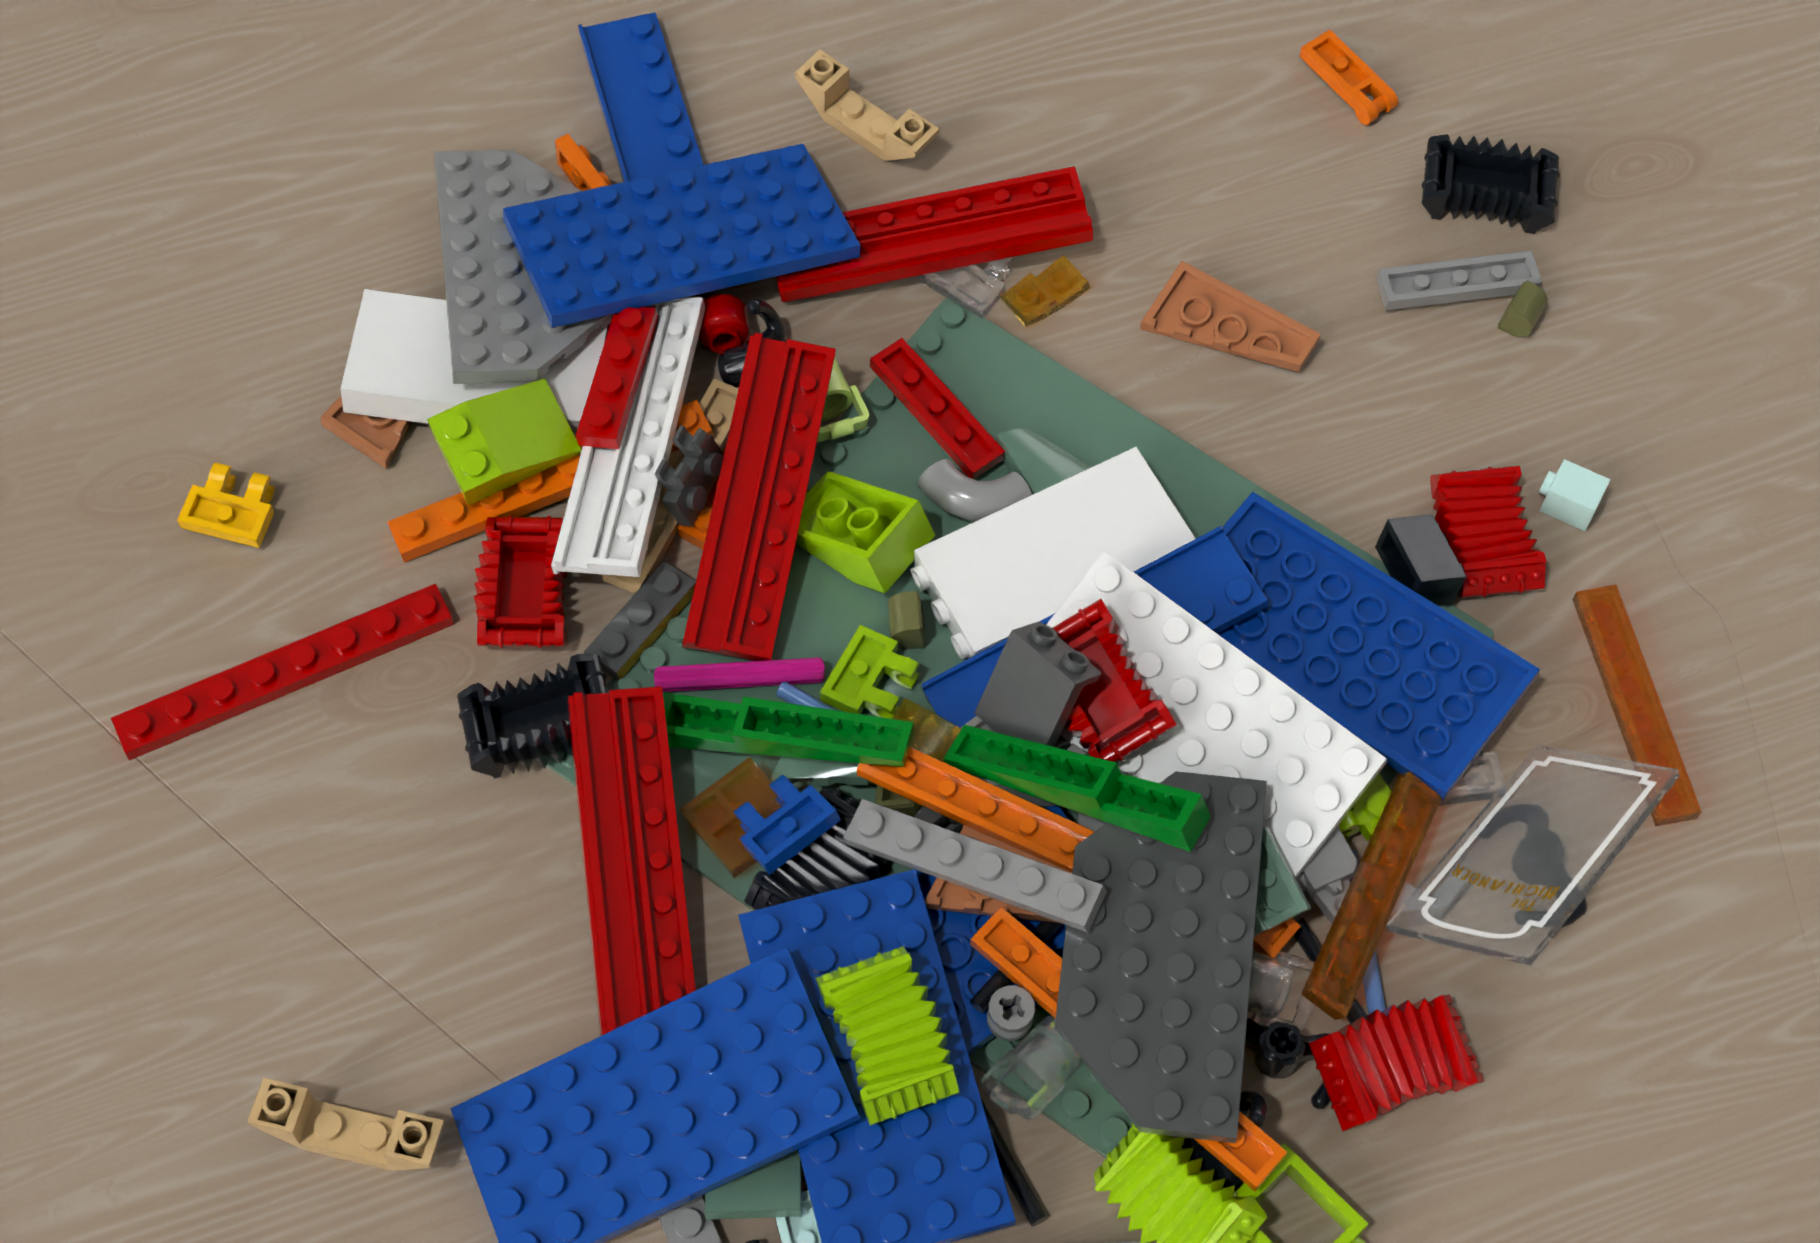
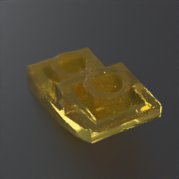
M1063 255L1038 276L1035 277L1032 273H1029L1001 295L1000 298L1023 325L1027 327L1062 309L1089 290L1090 286L1088 280Z
M904 698L892 719L914 723L915 728L910 747L944 763L943 758L961 731L959 727Z

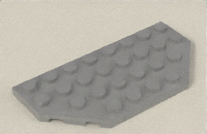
M514 150L434 151L453 384L530 382L540 380L548 373L549 366L560 357L566 359L586 343V336L597 327L603 329L610 324L613 314L552 328L504 223L503 208L581 192V190Z

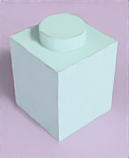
M1564 459L1557 474L1549 470L1540 488L1539 493L1546 496L1540 512L1586 531L1610 479Z

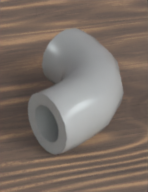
M948 459L937 461L929 466L918 481V487L925 496L944 512L969 521H978L1032 495L1024 478L1015 471L992 481H977L966 477Z

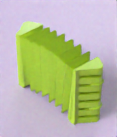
M904 946L883 954L879 952L872 958L859 961L847 967H838L833 972L815 978L825 1008L834 1010V1023H839L840 1033L846 1034L847 1046L853 1047L851 1049V1059L856 1061L855 1069L856 1073L859 1074L857 1076V1086L862 1087L860 1101L869 1125L889 1118L896 1119L897 1115L930 1103L936 1104L938 1100L960 1093L953 1065L948 1064L950 1061V1051L943 1049L947 1045V1033L940 1032L942 1029V1018L934 1017L936 1014V1002L926 1001L928 998V986H919L920 972H912V959Z
M1133 1123L1127 1132L1128 1135L1121 1139L1119 1145L1112 1152L1107 1153V1158L1103 1161L1102 1166H1099L1093 1173L1096 1184L1094 1189L1097 1192L1111 1191L1106 1204L1121 1203L1117 1219L1130 1217L1128 1231L1142 1229L1140 1243L1157 1241L1156 1243H1247L1248 1240L1254 1238L1253 1234L1267 1219L1266 1213L1252 1196L1234 1197L1235 1185L1223 1188L1226 1178L1213 1180L1214 1169L1200 1171L1203 1157L1190 1161L1194 1148H1182L1185 1137L1173 1138V1136L1139 1132Z

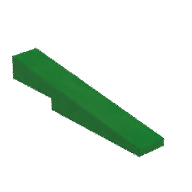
M667 692L663 696L669 747L904 767L915 728L914 723L909 721L744 696L741 704Z
M965 724L943 758L946 764L964 772L1188 852L1193 850L1211 817L1204 798L1200 793L1121 774L1116 762Z

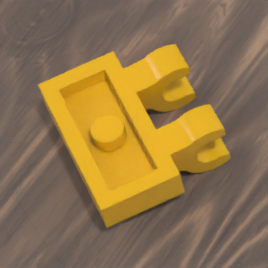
M214 462L205 487L192 484L177 519L179 526L182 529L260 548L274 515V510L269 504L275 491L274 486L268 485L271 479L270 476L254 472L243 498L230 494L236 481L235 476L229 475L231 466Z

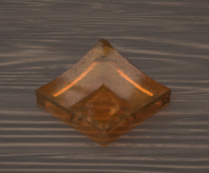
M750 757L679 809L685 821L733 878H736L757 863L744 848L740 840L746 833L740 826L742 822L734 815L733 811L748 801L766 819L781 808L775 799L777 795L769 787V784H771L770 780Z

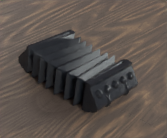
M1448 134L1432 136L1428 139L1427 153L1424 156L1426 161L1424 181L1421 187L1423 189L1422 205L1430 213L1431 219L1441 220L1449 209L1453 219L1460 210L1466 218L1473 210L1476 220L1483 212H1485L1489 221L1497 215L1500 224L1508 218L1510 227L1519 220L1524 232L1535 234L1536 231L1555 222V208L1558 205L1556 200L1557 181L1560 177L1558 171L1559 156L1541 148L1533 157L1530 145L1521 154L1517 142L1507 150L1503 139L1492 147L1488 137L1481 144H1478L1475 136H1473L1467 145H1465L1461 136L1457 138L1453 145Z
M597 654L573 655L570 658L567 670L558 663L556 675L546 669L544 680L542 681L534 673L530 685L520 677L517 687H514L506 680L504 690L496 681L491 692L482 684L476 683L458 693L459 719L462 720L466 740L465 750L469 755L471 769L493 776L495 779L501 777L504 765L514 774L518 761L529 772L533 758L545 769L550 756L560 764L565 751L573 757L568 696H572L573 693L583 692V695L608 693L605 681L606 674L603 672L600 656Z
M833 786L822 788L819 793L836 809L841 821L770 875L767 872L759 871L753 878L744 903L758 910L880 878V868H887V859L849 846L843 839L859 806L854 797L847 796Z

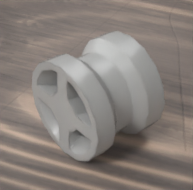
M1009 985L999 988L992 995L987 1011V1025L997 1038L1005 1041H1016L1029 1032L1035 1013V1002L1031 994L1024 988ZM1012 1006L1011 1008L1003 1009V1007Z

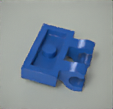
M783 774L769 784L771 790L777 795L776 801L781 806L769 817L764 819L748 801L733 811L734 815L742 822L740 826L746 833L740 838L744 848L769 875L841 821L836 809L812 785L799 792Z

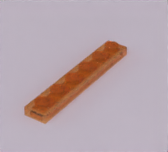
M1617 585L1577 591L1572 600L1633 767L1637 772L1651 774L1647 780L1657 782L1645 797L1655 827L1697 819L1702 812ZM1640 784L1642 791H1644V789L1648 785Z
M1410 771L1399 775L1301 992L1302 996L1334 1020L1345 1018L1349 1012L1442 798Z

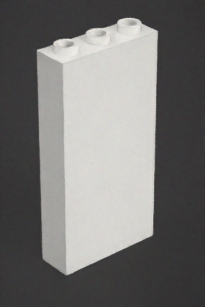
M364 289L340 388L343 412L428 424V418L460 403L530 383L453 384L446 300ZM608 325L603 329L597 327L586 336L585 344L566 359L561 357L549 366L548 373L541 378L546 379L574 436L576 435L606 340Z
M1134 447L914 550V567L911 568V574L918 589L921 592L927 590L933 600L931 608L939 624H947L952 632L951 642L959 658L969 659L1009 638L1012 630L1039 622L1056 613L1103 551L1134 572L1196 538L1137 447Z

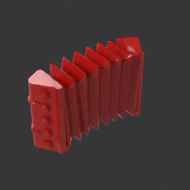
M1520 466L1488 467L1487 469L1456 472L1453 470L1451 473L1433 474L1430 476L1432 499H1436L1433 509L1437 510L1435 520L1439 524L1441 531L1445 533L1447 542L1458 562L1462 564L1466 575L1464 583L1458 592L1461 598L1475 596L1485 598L1487 595L1512 592L1522 594L1524 591L1545 588L1547 562L1545 553L1533 550L1537 539H1530L1533 531L1524 530L1528 520L1521 519L1525 508L1520 507L1523 499L1519 497L1522 491V487L1518 486L1522 476Z
M513 515L509 517H487L485 526L487 541L481 542L484 553L478 555L481 567L475 569L478 582L474 583L477 592L474 600L478 618V646L490 644L491 646L503 648L504 646H513L514 644L516 646H526L529 644L530 647L541 649L543 647H551L552 645H555V647L567 645L568 634L562 603L564 601L562 589L565 588L563 578L567 577V572L560 571L559 574H554L551 568L564 518H551L550 515L547 517H513Z
M1099 599L1083 610L1079 609L1078 613L1054 626L1053 629L1058 637L1074 650L1084 654L1089 659V662L1101 672L1097 682L1089 684L1081 690L1066 724H1070L1068 731L1073 737L1081 736L1079 744L1084 749L1089 748L1088 753L1090 756L1117 762L1119 760L1123 761L1124 757L1131 754V751L1141 748L1144 743L1147 744L1152 740H1158L1159 736L1166 733V730L1176 727L1177 723L1162 700H1156L1157 695L1154 690L1148 689L1145 681L1140 679L1142 676L1138 670L1132 669L1134 664L1127 656L1128 650L1123 645L1125 641L1120 634H1116L1119 626L1103 600Z
M1450 994L1440 995L1430 1002L1423 998L1414 1005L1407 1000L1397 1007L1391 1005L1383 1010V1012L1376 1009L1367 1015V1020L1361 1017L1353 1022L1352 1026L1348 1024L1336 1032L1308 1043L1317 1065L1315 1069L1319 1070L1332 1104L1331 1109L1336 1114L1342 1132L1364 1125L1376 1119L1377 1114L1381 1116L1412 1098L1416 1100L1436 1091L1439 1094H1443L1451 1089L1454 1092H1458L1485 1081L1482 1073L1478 1072L1477 1055H1474L1471 1046L1468 1047V1038L1466 1033L1463 1034L1462 1032L1464 1029L1460 1021L1462 1017L1458 1016L1456 1008L1451 1005L1453 1001Z

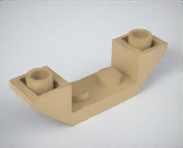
M820 49L795 72L796 80L823 120L883 161L915 158L940 132V128L911 109H908L896 120L849 89V68Z
M268 1078L262 1079L247 1121L249 1125L300 1149L390 1171L431 1168L445 1125L444 1120L398 1110L396 1118L393 1119L314 1100L308 1088Z

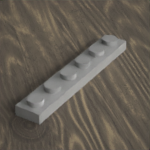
M864 799L861 800L843 837L849 846L1089 933L1107 893L1102 884Z

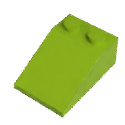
M545 378L465 401L427 419L432 435L468 506L578 455L582 451Z
M827 471L806 494L796 544L852 582L885 594L914 561V550L928 544L935 537V533L919 500Z

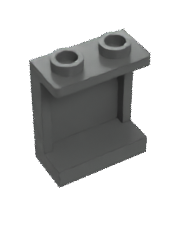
M1035 622L1011 631L974 713L997 733L1066 750L1070 742L1060 734L1081 690L1085 686L1097 682L1101 672L1089 662V659L1084 654L1074 650L1058 637L1053 628L1041 622Z

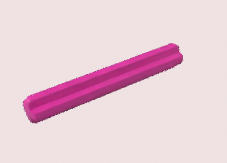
M820 657L662 666L654 670V686H662L663 692L781 685L782 682H788L789 684L821 683L825 679V665Z

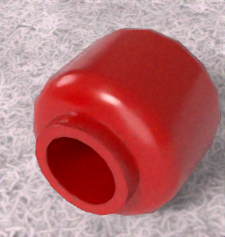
M717 294L704 300L706 309L698 337L700 343L707 350L723 354L727 349L744 345L748 341L750 333L748 311L745 304L739 298L730 294Z

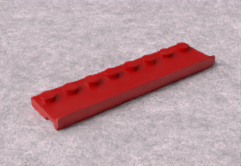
M1073 166L842 212L860 244V257L776 276L781 301L788 302L1090 242L1094 239L1092 220L1088 215L1085 197L1076 168Z
M754 333V336L750 335L682 648H692L753 661L772 660L833 369L835 348L787 339V342L763 338V334Z
M662 686L609 690V693L583 695V692L573 693L572 696H568L601 1036L696 991Z

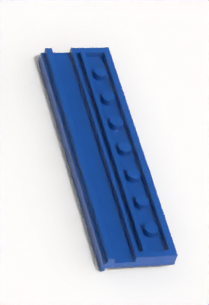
M656 12L582 27V24L578 25L579 36L623 182L704 165Z
M1222 526L1134 571L1135 574L1215 633H1219L1268 607V599L1228 539ZM1054 614L1039 622L1046 625ZM1008 638L921 684L926 700L932 706L952 744L954 742L952 733L977 716L974 712Z

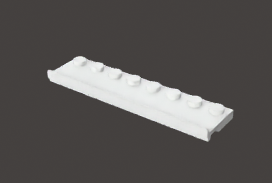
M684 297L645 306L656 308L659 319L619 449L582 447L551 564L554 574H559L561 571L640 577L662 489V483L656 478L655 472L662 459L667 460V462L669 460L706 309L703 298Z

